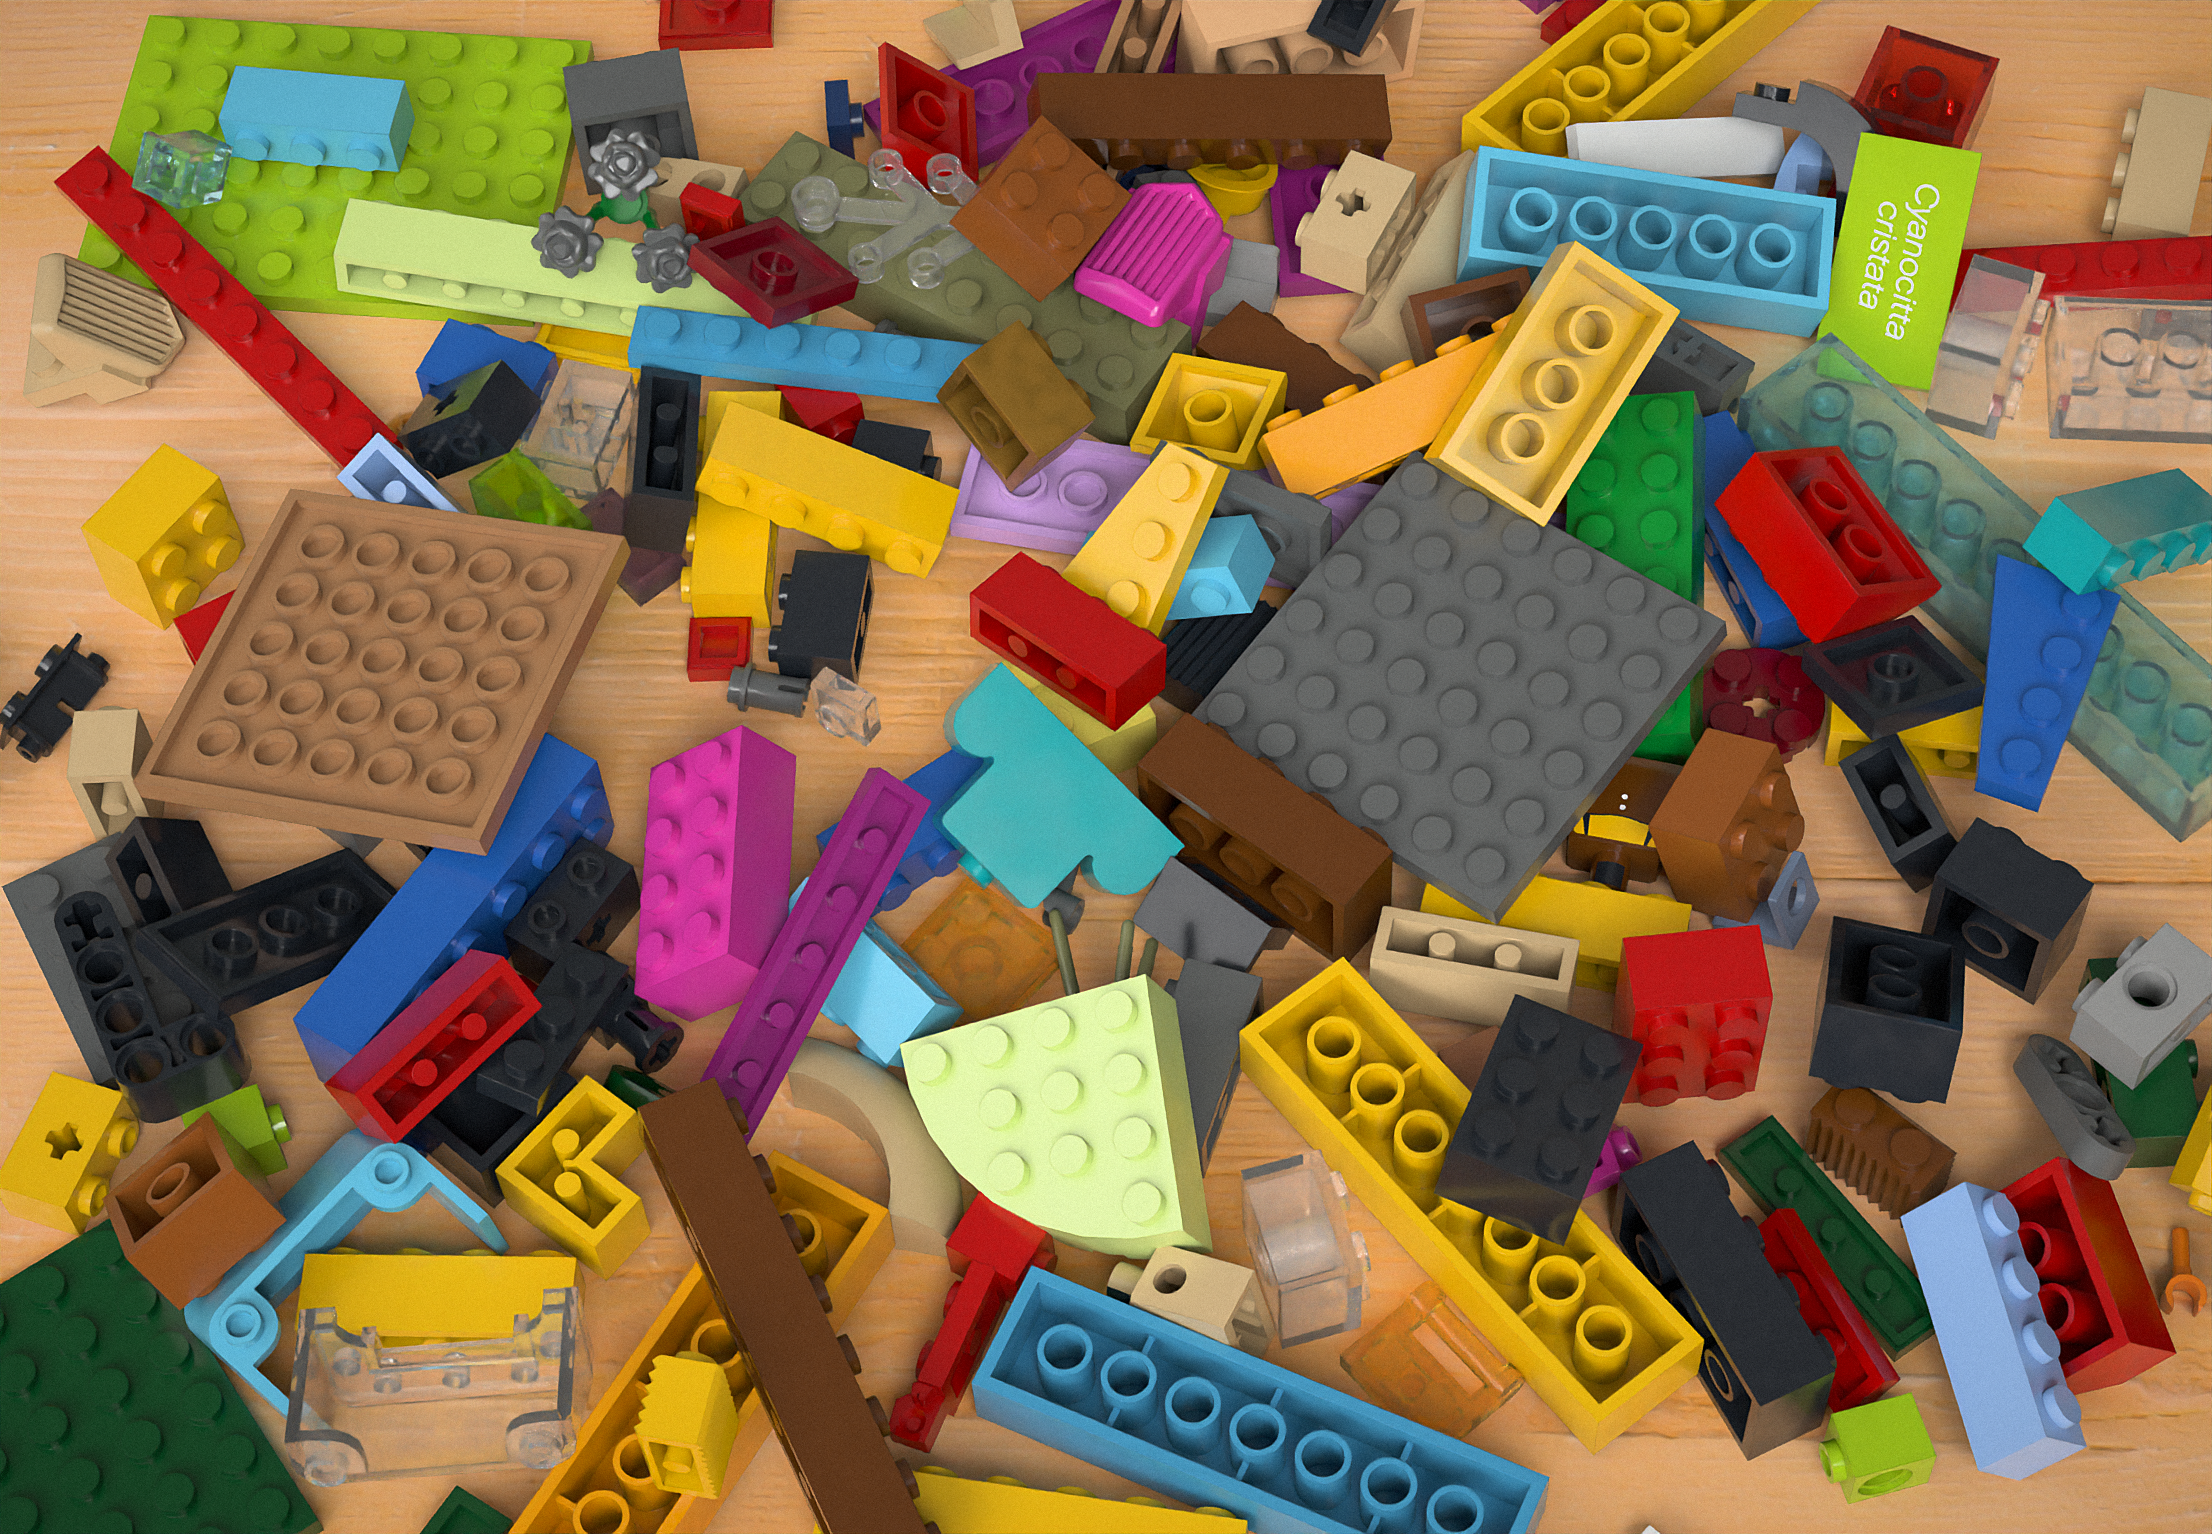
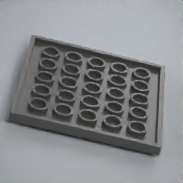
M1415 451L1394 472L1327 552L1321 562L1311 571L1192 713V716L1204 724L1211 722L1223 728L1231 736L1235 745L1253 757H1264L1272 761L1280 768L1287 780L1306 793L1314 791L1324 796L1335 807L1339 815L1358 828L1365 826L1376 831L1387 842L1388 848L1393 851L1394 863L1497 925L1727 636L1726 621L1555 526L1547 523L1545 527H1540L1534 522L1525 519L1484 496L1482 493L1455 480L1423 459L1425 454Z

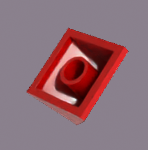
M885 41L878 47L881 139L886 175L914 190L972 186L979 181L974 90Z

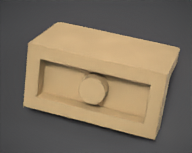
M962 0V6L923 20L926 33L959 70L1024 48L1012 0Z

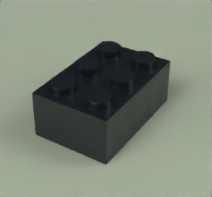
M1833 916L1817 989L1808 1076L1822 1078L1826 1083L1842 1089H1855L1861 1086L1890 1092L1897 1099L1909 1103L1933 1101L1946 1104L1963 1033L1966 942Z
M1515 994L1449 1146L1434 1194L1564 1246L1644 1044Z

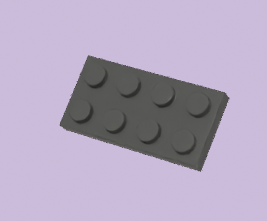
M121 831L2 886L96 1085L112 1090H119L120 1087L111 1071L55 928L54 916L56 910L65 899L83 891H95L107 897L128 937L163 1026L204 1011L135 948L137 927L104 859L121 837ZM95 937L94 939L90 940V943L101 939L100 937Z

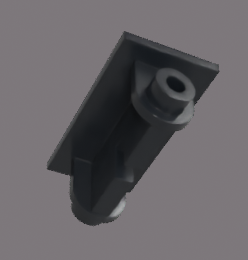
M76 633L64 649L57 644L53 645L34 672L41 679L28 695L17 691L0 713V723L3 725L0 735V749L4 750L11 739L14 738L20 742L16 746V750L25 759L36 763L41 756L49 757L73 725V718L57 708L62 701L75 711H84L100 689L106 685L109 680L106 673L111 668L110 664L96 653L91 652L87 658L78 653L82 635Z

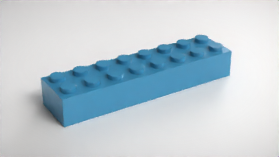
M1031 1265L971 1383L978 1417L1194 1508L1217 1507L1233 1513L1236 1519L1248 1520V1530L1256 1534H1535L1546 1507L1549 1485L1548 1476Z

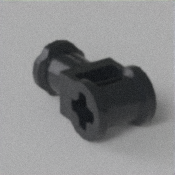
M602 950L596 951L599 954H602L606 957L615 960L612 956H610L608 953ZM628 973L626 986L596 1028L592 1037L607 1050H610L616 1043L621 1045L635 1057V1066L647 1075L661 1070L675 1056L684 1039V1030L674 1021L665 1023L650 1010L647 1000L634 994L635 981Z

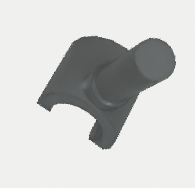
M1080 862L1043 900V907L1045 908L1042 915L1043 923L1051 927L1049 913L1051 910L1057 909L1062 914L1067 935H1071L1078 926L1085 907V900L1071 895Z

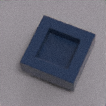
M847 79L824 81L830 148L855 160L854 138L865 137L862 103H851Z

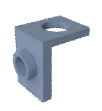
M1799 851L1792 852L1779 879L1775 882L1768 900L1759 903L1747 924L1715 916L1712 921L1714 929L1759 924L1764 944L1794 950L1820 901L1804 853ZM1795 880L1797 882V887L1792 886Z

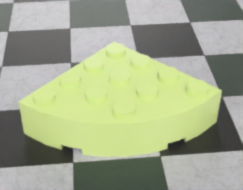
M1146 974L899 1044L910 1093L930 1136L957 1172L1001 1208L1043 1229L1059 1242L1089 1252L1094 1250L1105 1254L1124 1255L1129 1259L1149 1260L1156 1248L1173 1246L1197 1254L1213 1252L1176 1001Z

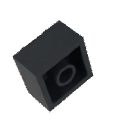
M1977 817L1935 874L1921 933L1966 942L1965 966L2034 1005L2074 949L2094 883L2083 878L2081 873L2072 865L2061 860H2052L2029 847L2013 831L2004 827H1994Z

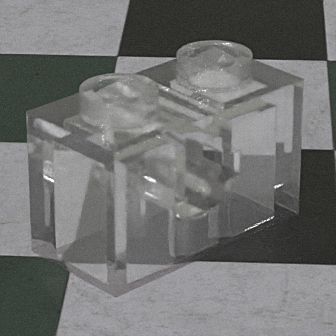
M563 359L555 380H548L543 388L541 412L534 428L529 427L526 429L520 444V461L526 465L532 489L588 502L601 503L629 436L630 415L636 392L632 373Z

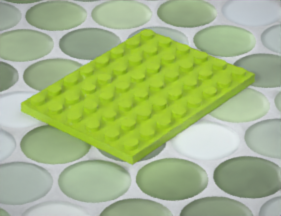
M149 15L108 155L267 310L446 322L450 318L463 323L534 327V321L338 291L333 254L349 198L366 201L381 200L397 206L429 211L444 210L454 215L486 220L502 219L511 224L539 228V217L543 213L550 212L555 215L557 209L562 205L576 142L562 67L594 61L595 55L592 41ZM235 66L405 81L415 121L400 171H362L348 167L306 166L294 162L251 161L244 158L231 157L218 119ZM88 221L78 260L152 291L156 290L159 294L163 295Z

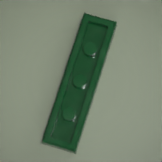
M1773 1115L1720 1150L1718 1162L1767 1218L1777 1209H1795L1878 1344L1893 1362L1899 1360L1936 1333L1920 1280Z

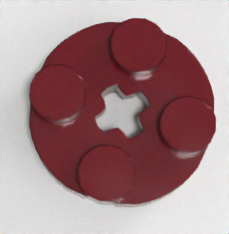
M1768 648L1727 649L1718 654L1713 666L1703 676V734L1707 728L1777 744L1783 764L1792 761L1793 755L1802 752L1807 746L1809 749L1817 740L1825 713L1824 693L1801 670L1802 656H1791L1787 653ZM1754 698L1768 700L1776 709H1769L1766 718H1758L1754 716L1752 707L1743 704L1746 701H1753Z

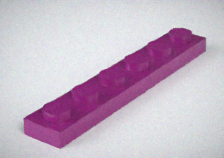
M881 767L869 768L700 1080V1082L715 1077L724 1098L733 1095L737 1098L749 1127V1134L742 1136L747 1146L932 802Z

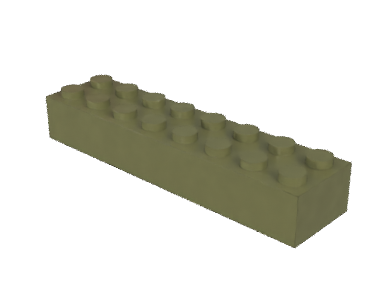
M798 131L791 136L738 198V200L742 201L746 226L778 216L859 278L854 299L837 306L876 326L883 319L888 318L898 324L899 330L916 337H934L939 340L984 345L1020 319L1028 331L1034 330L1044 338L1052 351L1053 363L1067 380L1072 379L1084 389L1091 402L1090 410L1097 417L1084 432L1105 443L1130 447L1129 443L1172 353L1192 356L1190 326L1171 318L1160 327H1149L1077 292L1073 288L1076 270L1039 303L949 223L957 210Z

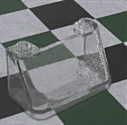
M578 1286L543 1289L542 1310L537 1317L530 1320L528 1314L514 1315L512 1338L382 1348L376 1326L362 1327L361 1336L348 1333L338 1326L335 1307L301 1309L284 1440L291 1466L298 1475L316 1486L334 1487L345 1483L526 1468L541 1470L552 1468L568 1460L576 1451L593 1384L594 1350Z

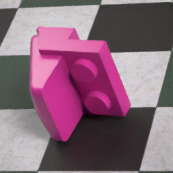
M1151 182L1141 185L1137 190L1130 188L1128 192L1132 195L1131 199L1077 268L1073 288L1077 292L1149 327H1160L1171 318L1190 326L1193 350L1200 340L1210 296L1222 287L1234 236L1223 231V221L1219 213L1195 183Z

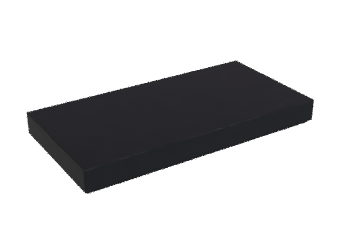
M345 848L137 929L135 948L217 1022L328 976L398 891L349 848Z

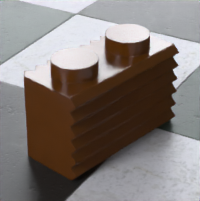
M1832 1086L1810 1110L1802 1149L1808 1155L1813 1154L1815 1163L1824 1162L1825 1171L1835 1172V1179H1845L1846 1187H1856L1857 1195H1867L1868 1203H1878L1879 1212L1889 1211L1890 1220L1900 1219L1901 1228H1903L1901 1216L1942 1193L1948 1184L1947 1181L1950 1178L1951 1168L1955 1161L1954 1157L1957 1154L1871 1089L1861 1086L1855 1089H1842Z

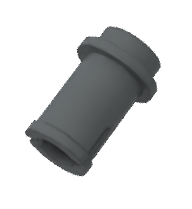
M748 662L746 667L734 666L729 681L727 701L738 704V710L746 712L749 707L802 718L806 710L803 702H808L810 679L756 670V664Z

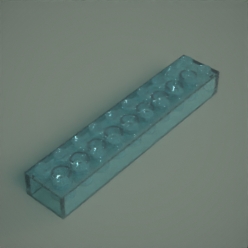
M1830 332L1741 395L1736 426L1739 431L1746 430L1749 433L1756 452L1838 445L1942 585V588L1934 596L1918 606L1986 666L1989 618L1993 597V573L1997 554L2048 570L2022 547L2042 516ZM2118 585L2108 590L2120 594V602L2066 740L2175 839L2182 843L2212 819V665L2122 586Z

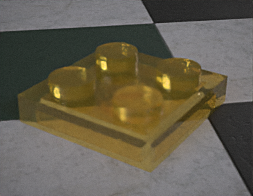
M968 876L900 945L965 1010L953 1024L956 1028L1020 1010L1059 969L1052 934L988 887L985 889L979 887Z

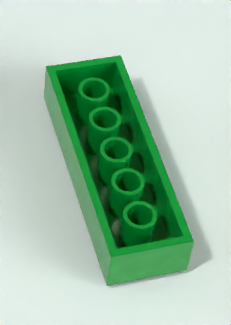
M1694 391L1633 395L1625 398L1567 490L1566 533L1704 609L1706 426ZM1703 666L1631 756L1682 766L1686 764L1703 735Z

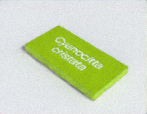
M1861 132L1831 270L1829 307L1820 322L1810 367L1811 371L1925 393L1932 392L1980 170L1982 153Z

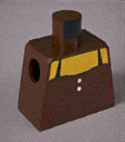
M1631 756L1567 836L1566 865L1574 870L1590 872L1588 881L1602 883L1615 891L1626 892L1629 880L1648 884L1656 882L1663 869V864L1648 825L1684 766Z

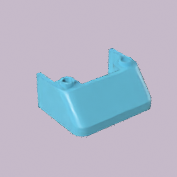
M359 1128L344 1134L278 1201L287 1221L275 1231L273 1236L261 1248L248 1253L226 1271L222 1281L212 1292L200 1298L195 1297L184 1309L186 1323L194 1335L317 1449L327 1438L290 1399L257 1370L259 1365L274 1351L280 1340L281 1320L275 1309L301 1283L305 1254H327L373 1208L384 1212L403 1211L413 1206L426 1192L495 1253L502 1256L510 1248L490 1216L415 1149L401 1141L392 1144L364 1135Z

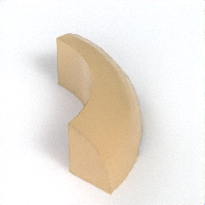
M806 1036L787 1071L795 1107L810 1110L833 1119L851 1130L861 1140H867L875 1149L886 1168L890 1181L888 1210L896 1243L895 1249L948 1258L945 1244L964 1216L961 1183L957 1170L930 1136L909 1088L893 1073L874 1060L836 1043Z

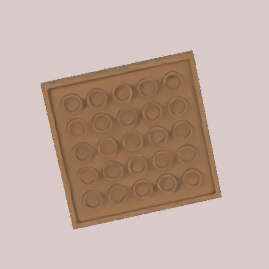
M290 489L134 778L133 784L142 798L487 856L631 554L625 536Z

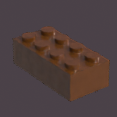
M1185 712L1137 763L1139 800L1185 845L1177 854L1178 856L1198 858L1296 929L1292 935L1333 963L1341 957L1350 962L1377 932L1383 906L1391 907L1393 851L1388 848L1387 842L1376 831L1365 826L1358 828L1339 815L1335 807L1324 796L1314 791L1306 793L1287 780L1280 768L1272 761L1264 757H1253L1235 745L1231 736L1223 728L1211 722L1204 724L1188 712Z

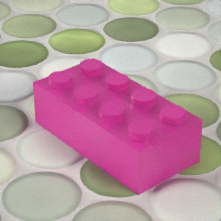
M743 725L652 767L650 773L634 994L690 1023L744 1000L788 919L797 756Z

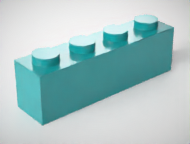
M2179 468L2056 496L2022 547L2078 596L2105 588L2111 590L2123 583L2134 580L2143 581L2149 576L2164 572L2173 573L2182 567L2193 564L2203 565L2212 558V496Z

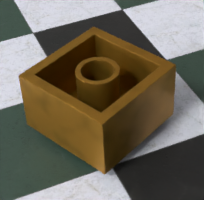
M1020 319L963 359L935 395L1010 492L1014 491L1066 452L1097 418L1090 410L1091 402L1084 389L1072 379L1067 380L1053 363L1052 351L1044 338L1034 330L1028 331Z

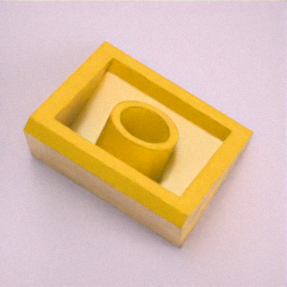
M1172 353L1129 443L1131 451L1152 455L1159 442L1164 440L1181 447L1197 449L1209 459L1238 471L1265 469L1266 466L1257 446L1262 435L1268 433L1266 424L1276 417L1283 415L1288 384L1286 372Z

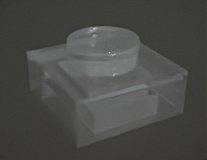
M826 666L810 683L815 715L821 726L836 737L844 738L847 735L867 747L881 730L876 695Z

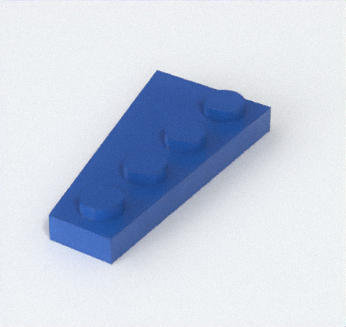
M1997 554L1993 573V597L1988 629V654L1984 674L1985 690L1980 720L1974 791L2038 813L2118 609L2121 595L2101 589L2078 596L2050 571Z

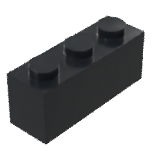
M641 365L629 423L621 536H625L630 547L682 554L695 498L702 375Z

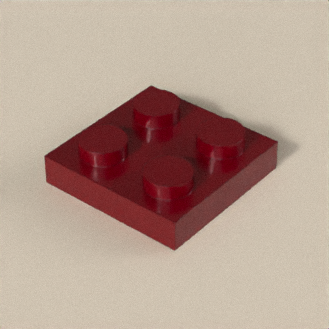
M778 216L692 244L687 265L706 279L713 288L725 294L748 312L755 321L763 324L769 330L854 299L860 280Z

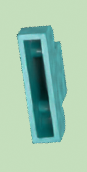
M1002 662L990 664L947 710L943 723L945 739L951 748L960 755L974 759L982 758L983 765L935 813L932 822L934 827L963 855L956 862L957 865L982 889H985L992 883L1014 906L1032 909L1037 907L1080 862L1082 875L1091 887L1102 893L1129 895L1137 893L1146 887L1164 868L1170 856L1175 857L1185 846Z

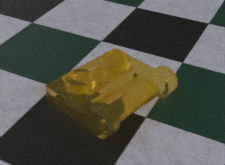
M1428 1280L1415 1288L1401 1306L1340 1354V1366L1379 1408L1461 1440L1516 1395L1524 1385L1526 1378L1511 1362L1502 1364L1444 1303L1446 1294L1432 1280ZM1423 1323H1426L1483 1383L1482 1387L1472 1395L1456 1381L1412 1334Z

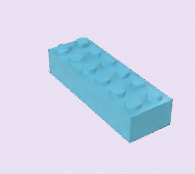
M1479 145L1466 177L1456 284L1527 266L1531 283L1533 284L1558 244L1577 241L1679 309L1680 313L1677 318L1810 338L1829 307L1836 199Z

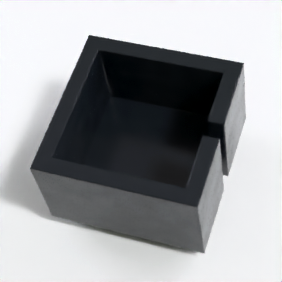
M485 1060L415 1125L406 1136L495 1209L505 1199L495 1170L578 1084L577 1080L569 1073L565 1074L538 1116L535 1117L476 1092L477 1073L486 1062Z

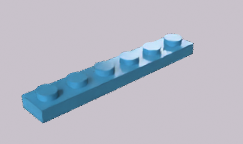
M639 305L627 353L629 367L641 369L642 365L709 377L940 403L935 395L960 362L980 348L982 344L790 322L769 330L753 318Z

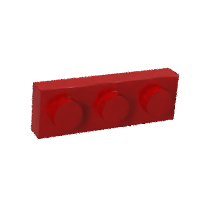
M1777 1209L1758 1226L1765 1243V1253L1763 1254L1775 1274L1783 1272L1793 1283L1801 1303V1310L1799 1312L1811 1332L1819 1330L1826 1337L1834 1351L1837 1368L1835 1369L1827 1403L1833 1413L1874 1403L1901 1379L1795 1209Z

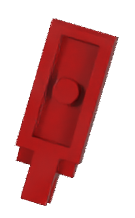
M972 1260L963 1281H955L949 1289L943 1308L945 1320L935 1341L928 1340L924 1344L918 1356L915 1369L917 1382L912 1383L911 1393L897 1398L889 1421L890 1438L893 1442L929 1454L947 1414L954 1417L1007 1302L993 1266Z

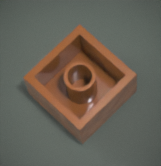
M1041 115L1009 147L949 223L1040 303L1072 274L1131 199L1132 195Z
M1707 728L1648 825L1677 902L1692 905V910L1747 924L1759 903L1768 900L1775 886L1776 875L1789 853L1796 851L1800 846L1804 836L1805 821L1797 805L1791 787V780L1785 770L1777 744Z
M209 1111L204 1113L102 1199L126 1259L179 1311L195 1297L200 1298L212 1292L220 1284L226 1271L248 1253L261 1248L273 1236L275 1231L287 1221L259 1162Z

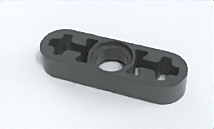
M2042 1034L2031 1035L2013 1063L2015 1074L2069 1159L2079 1168L2097 1178L2110 1181L2117 1180L2137 1150L2134 1139L2077 1053L2052 1037Z

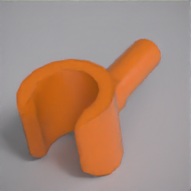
M2177 1227L2172 1230L2173 1267L2171 1269V1280L2160 1294L2159 1305L2165 1314L2170 1315L2174 1308L2172 1292L2176 1290L2185 1291L2193 1299L2192 1313L2193 1317H2196L2206 1304L2207 1290L2203 1282L2192 1275L2189 1230Z

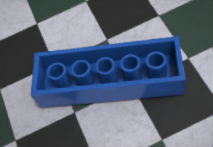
M545 732L487 856L433 848L293 1018L319 1081L326 1083L470 949L501 955L508 960L510 953L503 931L578 839L582 836L603 849L607 847L615 825L597 760Z

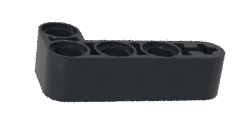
M83 891L71 895L60 904L54 916L56 931L111 1071L131 1111L138 1119L146 1123L155 1124L166 1122L227 1096L240 1089L246 1083L252 1070L251 1059L234 1022L229 1016L216 1022L208 1013L201 1011L163 1026L128 937L112 904L106 896L95 891ZM95 937H100L101 939L90 943V940L94 939Z

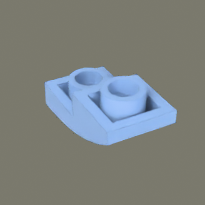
M1801 132L1782 162L1773 190L1817 196L1819 181H1831L1833 165L1827 153L1814 139Z

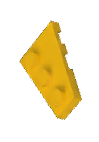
M1168 442L1061 574L1062 578L1088 595L1102 599L1111 610L1139 628L1150 630L1158 637L1230 469L1181 446Z

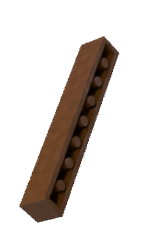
M715 1077L638 1107L639 1136L821 1534H941L933 1520L924 1524L913 1500L920 1497V1491L908 1462L904 1457L894 1461L884 1437L890 1435L891 1431L879 1400L875 1395L865 1399L855 1375L860 1374L862 1369L850 1338L847 1334L836 1337L826 1314L833 1312V1306L822 1278L818 1273L808 1276L798 1254L804 1252L805 1248L796 1222L790 1213L779 1216L770 1195L777 1192L773 1174L762 1154L754 1157L750 1154L742 1137L749 1134V1127L737 1098L734 1095L724 1098Z

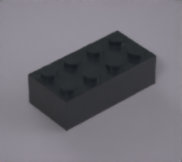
M1694 1140L1620 1173L1611 1233L1631 1263L1704 1339L1697 1377L1745 1458L1749 1461L1821 1426L1835 1369L1837 1368V1361L1826 1337L1819 1330L1811 1332L1799 1312L1801 1310L1800 1299L1791 1280L1783 1272L1775 1274L1764 1256L1765 1243L1757 1225L1748 1215L1740 1217L1729 1199L1730 1187L1722 1168L1714 1159L1706 1161Z

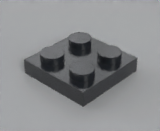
M1913 615L1803 648L1801 670L1871 741L1970 710L1983 704L1985 684Z

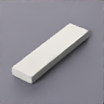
M1739 117L1575 123L1565 127L1569 159L1707 180L1776 177L1785 158L1781 126Z

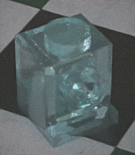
M196 129L166 135H159L152 131L144 132L131 187L176 209L221 201L233 146Z

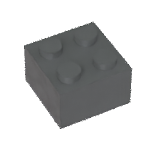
M679 48L649 51L643 54L562 67L571 123L588 195L603 192L601 185L588 175V168L591 164L596 163L590 156V148L592 145L604 142L610 131L615 128L621 129L626 134V137L633 131H641L644 134L648 147L658 152L660 157L699 160Z

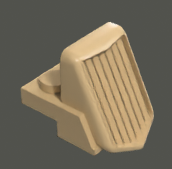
M52 253L42 256L38 263L23 397L36 408H40L87 393L98 404L103 405L150 390L152 376L162 373L186 342L170 302L156 290L152 291L68 255Z

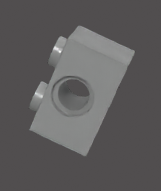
M2165 923L2149 940L2143 936L2135 938L2118 958L2115 965L2118 970L2105 983L2099 978L2093 979L2081 991L2072 1005V1009L2077 1015L2069 1040L2132 1090L2212 1013V957L2168 923ZM2132 997L2149 999L2156 1007L2142 1006L2135 1002Z

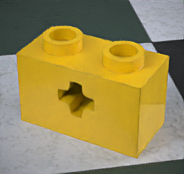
M52 1071L0 1169V1199L10 1215L76 1236L83 1234L91 1217H96L103 1210L105 1205L102 1199L109 1194V1181L120 1160L128 1158L137 1143L139 1121L131 1111L123 1093Z

